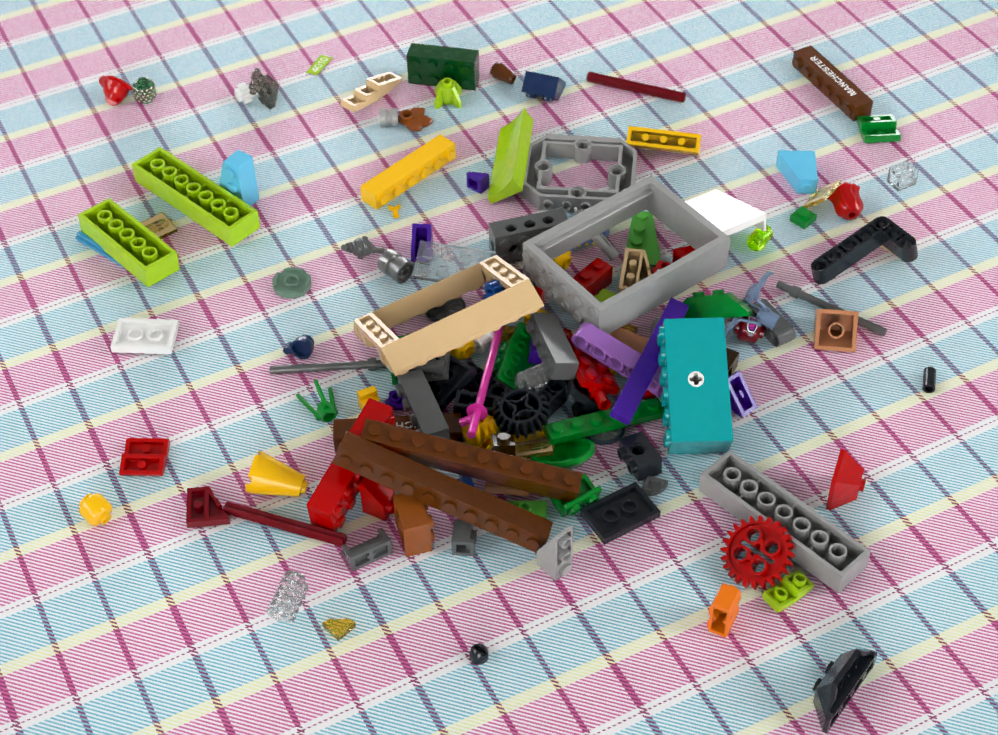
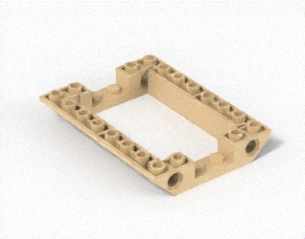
M495 255L354 320V333L368 348H377L381 362L395 376L404 375L416 366H423L433 358L442 357L450 350L461 348L467 342L478 340L484 334L497 331L508 323L516 322L527 314L537 312L538 309L544 307V304L530 279ZM499 280L500 285H503L505 290L400 339L390 330L393 326L406 323L410 318L423 315L434 307L443 306L445 302L451 299H458L464 293L479 289L480 286L485 284V281Z

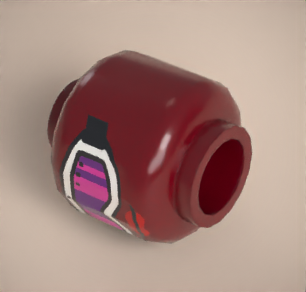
M752 316L741 317L744 319L758 321L757 318ZM739 322L734 327L733 334H736V338L740 341L754 344L758 338H763L765 327Z

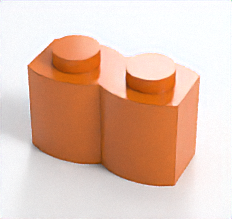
M723 583L709 608L710 618L707 622V628L709 632L724 638L728 636L739 613L738 604L741 600V592L735 586Z

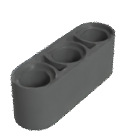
M761 299L771 311L780 315L773 330L762 324V327H765V338L775 347L794 340L796 333L792 325L766 299ZM754 302L755 305L761 308L757 302ZM747 305L753 310V314L750 316L756 317L758 311L750 305Z

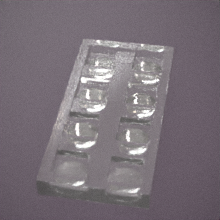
M420 241L412 277L418 280L439 282L497 254L495 251ZM485 284L480 286L479 289H484Z

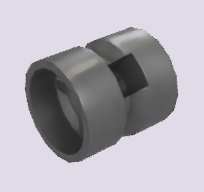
M387 249L383 252L377 264L381 272L400 284L405 283L414 271L413 262L403 257L394 249Z

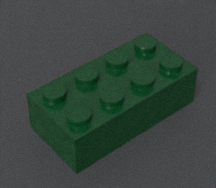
M411 43L406 55L408 83L437 86L440 80L451 78L457 82L461 89L476 90L480 79L479 50Z

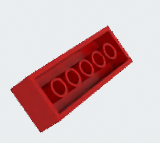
M369 398L349 432L361 437L366 418L395 425L393 407ZM331 462L307 503L311 524L333 531L342 528L346 520L345 515L348 510H352L355 506L356 496L360 492L359 484L364 477Z

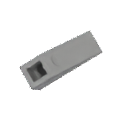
M571 525L537 551V566L555 581L562 576L568 575L572 569L573 527Z

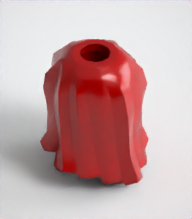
M844 182L843 184H838L837 188L831 190L827 197L833 204L836 214L845 220L856 219L863 210V202L859 195L860 187L854 183Z

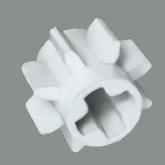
M245 82L237 84L238 89L234 90L237 101H243L244 105L253 101L252 97H255L252 85H246Z

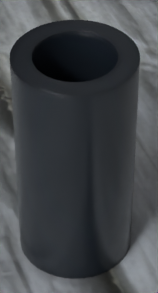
M926 367L923 370L922 390L925 393H933L936 386V369Z

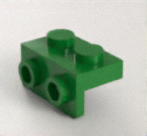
M584 473L579 494L575 500L565 502L550 497L549 499L563 518L568 514L572 516L578 513L582 506L599 500L602 488L600 486L595 488Z

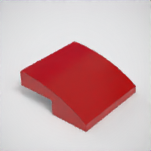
M126 438L125 452L121 456L119 475L163 476L170 448L169 438Z

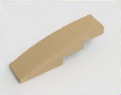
M392 72L368 78L365 86L354 89L353 96L341 99V106L351 112L363 109L389 93L402 81V78Z

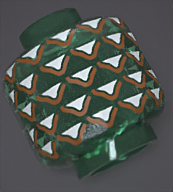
M140 77L134 81L132 85L134 98L143 104L151 103L157 96L154 81L146 77Z

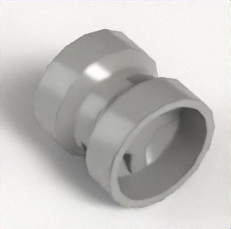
M392 108L390 112L386 109H379L380 127L387 126L389 123L392 126H398L397 108Z

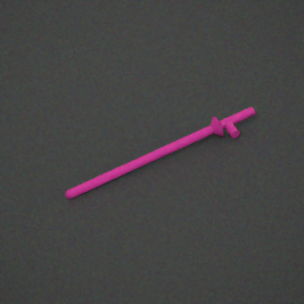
M504 326L494 331L476 402L468 406V416L459 419L461 427L469 425L467 437L471 439L476 436L479 420L485 419L488 415V411L483 405Z

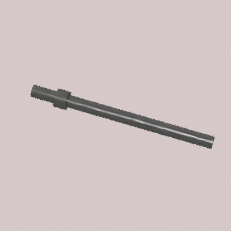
M778 281L776 288L789 293V296L795 299L800 298L822 309L844 310L802 291V288L795 285L790 286L781 281ZM858 316V325L885 336L886 328Z
M368 358L367 361L270 366V374L368 369V371L387 367L381 360Z

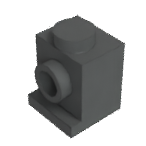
M454 520L451 540L452 555L475 557L477 530H473L472 524L463 520Z

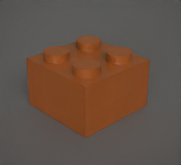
M401 493L393 495L395 523L406 557L432 551V542L435 541L432 529L434 523L432 515L427 514L428 505Z

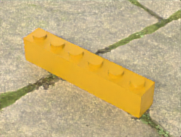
M441 134L362 184L360 186L362 201L378 210L455 159V143Z

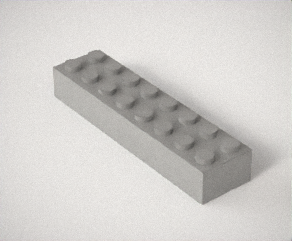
M731 450L701 473L699 491L738 520L744 519L746 523H749L750 516L757 521L759 515H762L764 521L771 517L773 523L779 521L781 527L785 526L788 530L786 534H790L793 538L790 543H793L796 547L790 550L796 555V557L791 559L835 592L840 593L867 568L871 550Z

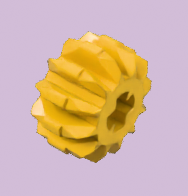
M489 414L485 419L479 420L475 438L467 437L469 425L462 427L465 441L471 443V445H480L491 434H498L499 431L493 416H489Z

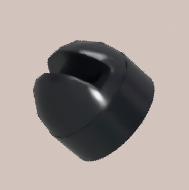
M481 643L474 644L469 652L471 662L477 665L486 663L489 658L487 647Z

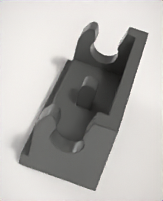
M383 528L377 529L379 532L377 537L350 549L346 544L341 545V555L352 572L393 554L391 539Z

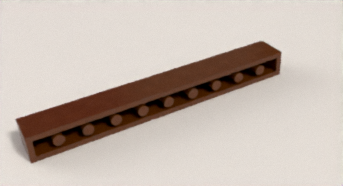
M365 419L361 434L362 438L427 467L565 502L575 500L579 494L583 473Z
M346 431L332 462L335 465L535 553L546 544L553 522L348 431Z

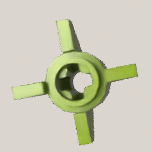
M451 78L440 80L434 88L437 95L434 101V108L438 109L443 104H453L455 107L461 108V100L459 98V95L462 93L461 87Z

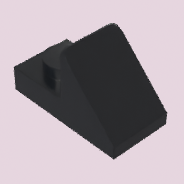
M574 379L567 383L568 395L575 401L571 406L574 417L603 411L598 408L594 398L590 397L586 388L581 387Z

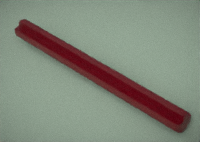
M588 72L586 78L587 82L684 103L686 100V93L599 73Z
M229 501L223 507L226 514L337 546L347 542V535L337 531Z

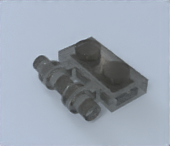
M255 68L251 74L252 81L249 83L250 94L255 95L258 93L260 102L271 110L276 104L279 84L268 74L264 76L259 68Z

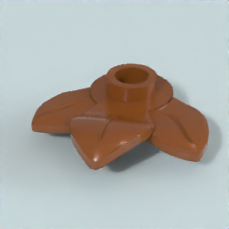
M421 107L402 110L398 116V122L406 125L407 129L412 131H421L422 127L431 125L433 119L423 115L425 108Z

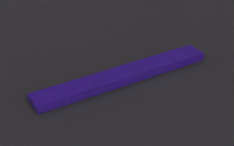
M671 297L609 415L610 417L629 425L659 367L658 354H660V347L657 345L659 326L663 325L664 319L684 318L689 308L688 305Z

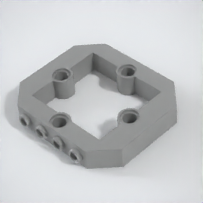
M547 134L530 143L522 197L538 210L549 211L563 208L565 212H573L574 207H577V209H588L635 184L637 150L621 138ZM546 158L574 159L579 164H586L591 160L618 161V164H613L608 168L607 184L609 188L614 190L585 189L581 186H573L571 188L544 186L550 184L553 179V166Z

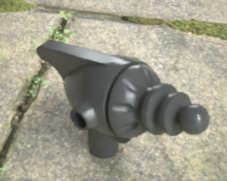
M366 236L341 246L343 251L353 253L358 259H363L371 253H383L385 251L383 248L375 247Z

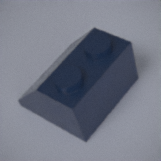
M526 71L521 92L526 94L528 98L536 99V96L543 97V101L553 102V100H559L566 82L559 77Z

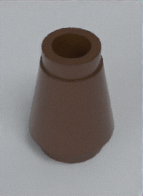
M496 62L490 70V74L495 79L509 84H513L516 80V75L503 63Z

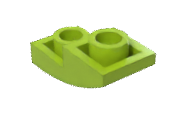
M800 570L783 577V581L779 585L764 591L762 599L777 613L797 602L814 588L815 585Z

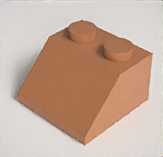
M815 309L814 349L855 352L859 312Z

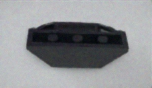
M854 649L843 653L835 662L831 661L828 664L824 678H818L813 687V691H815L813 703L822 732L828 733L870 673L876 661V651Z

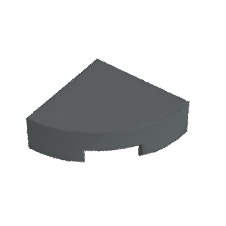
M648 476L641 489L647 496H654L666 489L668 481Z

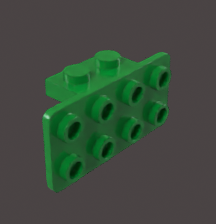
M522 321L516 325L512 337L499 345V354L496 356L492 371L493 377L512 390H515L516 385L519 389H522L525 385L528 389H531L533 386L535 388L544 366L528 362L529 345L532 338L527 333L526 324Z

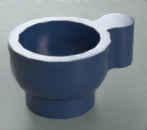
M301 335L293 342H288L283 348V352L287 355L292 353L299 359H308L314 350V340L309 335Z

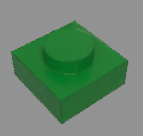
M801 206L790 215L789 221L806 229L816 221L817 214Z

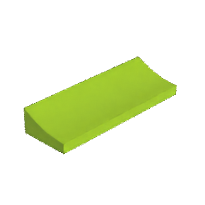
M525 108L512 122L500 128L488 193V200L491 204L523 191L534 121Z

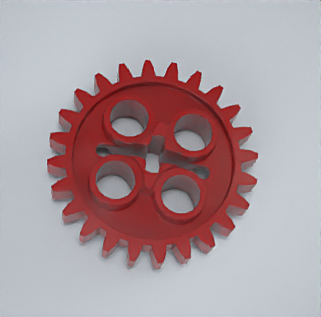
M759 515L758 520L755 521L750 516L749 523L741 519L742 526L739 527L733 524L734 533L727 531L730 539L722 540L727 545V547L720 548L726 554L720 557L723 562H727L723 568L729 571L727 575L730 578L735 577L734 581L737 584L742 582V586L746 589L750 583L754 590L757 589L758 584L765 590L766 583L768 582L774 587V579L777 578L782 582L781 574L789 575L786 566L794 565L789 560V558L796 557L790 551L796 548L793 543H790L793 538L790 534H786L788 530L785 526L781 527L779 521L773 523L771 517L764 521L762 515ZM760 533L759 539L751 541L753 534ZM742 541L747 542L757 551H761L766 557L773 560L774 563L770 564L760 555L754 554L751 549L742 545ZM774 545H778V550L770 554L769 549ZM746 551V557L738 560V555ZM759 564H765L762 572H756V567Z

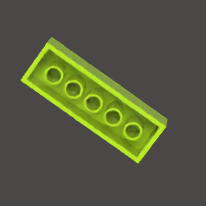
M110 198L78 214L81 232L91 237L104 248L103 250L147 287L180 270L177 252Z

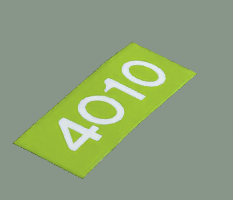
M320 55L306 73L318 75L333 58Z

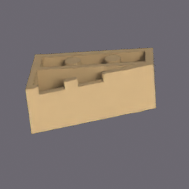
M625 249L618 293L651 275L650 264L645 250Z

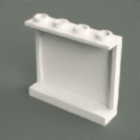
M715 189L686 201L688 205L728 236L750 226L766 231L767 219L765 212ZM664 225V228H665V229H667V230L673 232V231H672L671 229H669L666 225Z

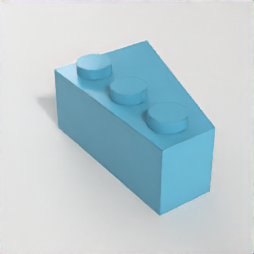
M237 150L223 161L219 186L250 206L259 200L253 157Z

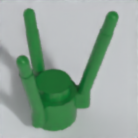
M314 379V384L321 399V402L317 405V411L300 394H296V397L315 416L317 421L331 422L338 414L332 387H328L330 402H328L318 380Z

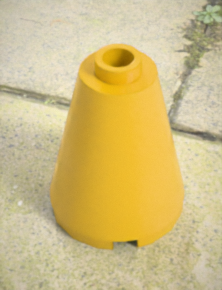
M258 451V455H255L248 474L251 483H246L245 492L250 494L300 497L301 493H306L309 481H305L306 476L272 456Z

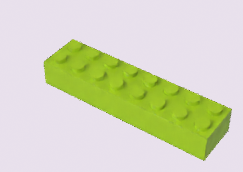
M161 147L131 164L137 183L232 247L260 228L258 211Z

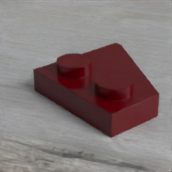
M209 486L187 488V528L230 524L229 515L225 513L221 503L215 498Z

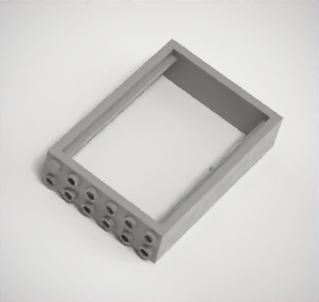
M651 175L523 243L522 271L538 288L547 293L550 299L557 302L564 311H567L577 323L588 322L610 334L670 300L671 297L677 296L726 268L730 237ZM645 209L695 249V251L661 270L658 269L654 274L602 303L552 260Z

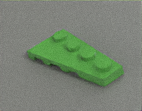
M642 211L632 216L626 248L645 250L651 270L661 258L653 215L650 212Z

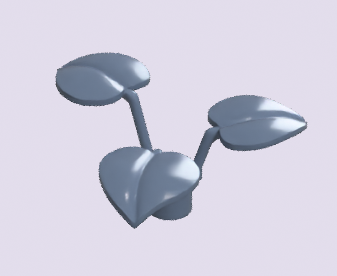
M766 272L757 284L753 283L742 299V302L746 305L749 304L758 311L755 317L758 321L734 317L725 328V338L739 322L750 323L759 327L763 324L773 330L780 315L771 311L759 299L760 290L766 283L767 278L774 274L773 272ZM755 300L761 306V308L752 303V301Z

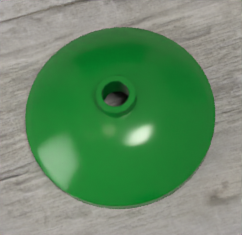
M580 438L552 445V451L535 453L530 456L532 461L572 471V469L581 466L595 453V444L589 439ZM542 445L543 449L549 447L548 445Z

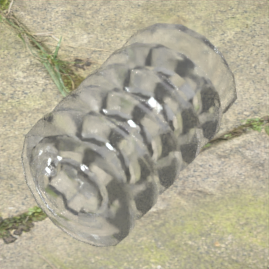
M542 362L517 373L515 385L519 389H522L525 385L528 389L534 386L535 390L539 391L551 379L547 371H545Z
M288 570L284 573L272 598L273 600L266 611L270 617L279 621L294 622L295 615L299 612L298 607H301L302 600L306 596L305 592L309 590V585L305 582L306 578L303 574L294 570Z

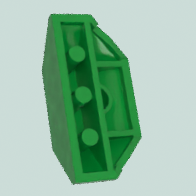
M724 289L712 290V294L705 295L704 291L693 292V296L687 297L683 302L689 306L684 318H733L753 314V310L733 293H725Z

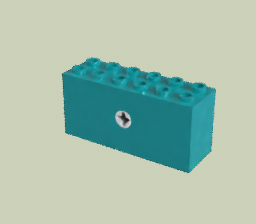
M724 317L664 319L663 325L659 326V334H657V345L660 347L658 363L659 366H662L660 387L664 386L663 394H661V407H665L664 414H662V426L666 427L665 435H663L664 448H668V455L727 453L733 442Z

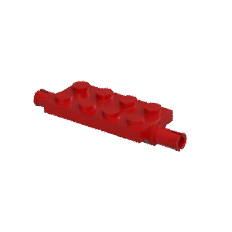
M564 328L563 331L579 361L576 378L580 386L587 389L590 397L594 398L600 410H608L611 407V401L607 395H617L620 390L615 377L610 372L608 366L575 347L571 341L572 331Z

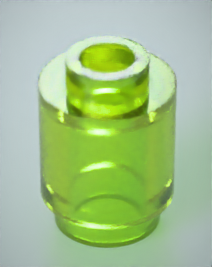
M766 225V231L755 228L747 238V246L753 251L762 250L773 238L774 234L771 227Z

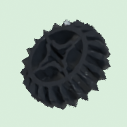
M517 385L515 390L508 388L507 393L501 392L500 398H496V404L493 405V419L498 428H500V431L513 433L517 439L520 436H524L527 439L529 434L535 437L536 431L542 432L543 426H547L550 419V404L546 396H543L541 390L536 391L534 386L531 389H528L526 385L522 389H519ZM505 414H510V417H512V419L507 417Z

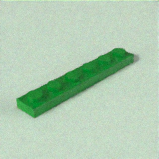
M657 397L641 401L629 425L610 417L609 415L613 409L611 408L549 423L547 426H543V432L550 444L555 445L661 419L662 414H664V407H661V402Z

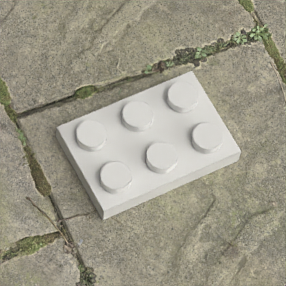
M119 318L110 346L111 351L117 353L172 354L179 329V321Z

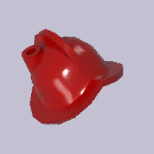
M103 75L99 78V83L103 87L105 100L111 106L120 104L127 97L129 91L133 90V87L136 88V86L130 85L115 76Z

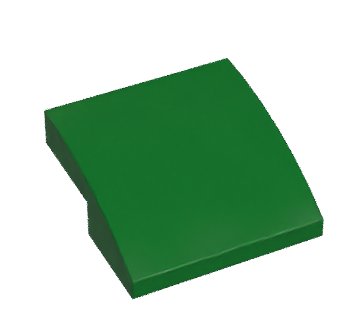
M892 114L857 116L859 131L864 143L900 141L901 134L896 128L897 121Z

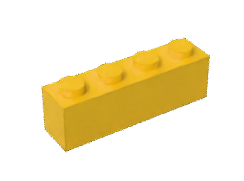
M629 126L626 143L633 148L699 155L702 136L701 134Z

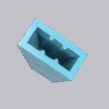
M778 150L776 167L797 194H816L818 175L815 151Z

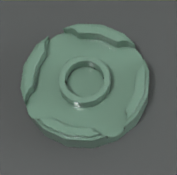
M285 268L283 272L275 274L272 281L273 290L278 296L286 299L302 297L311 288V276L302 268Z

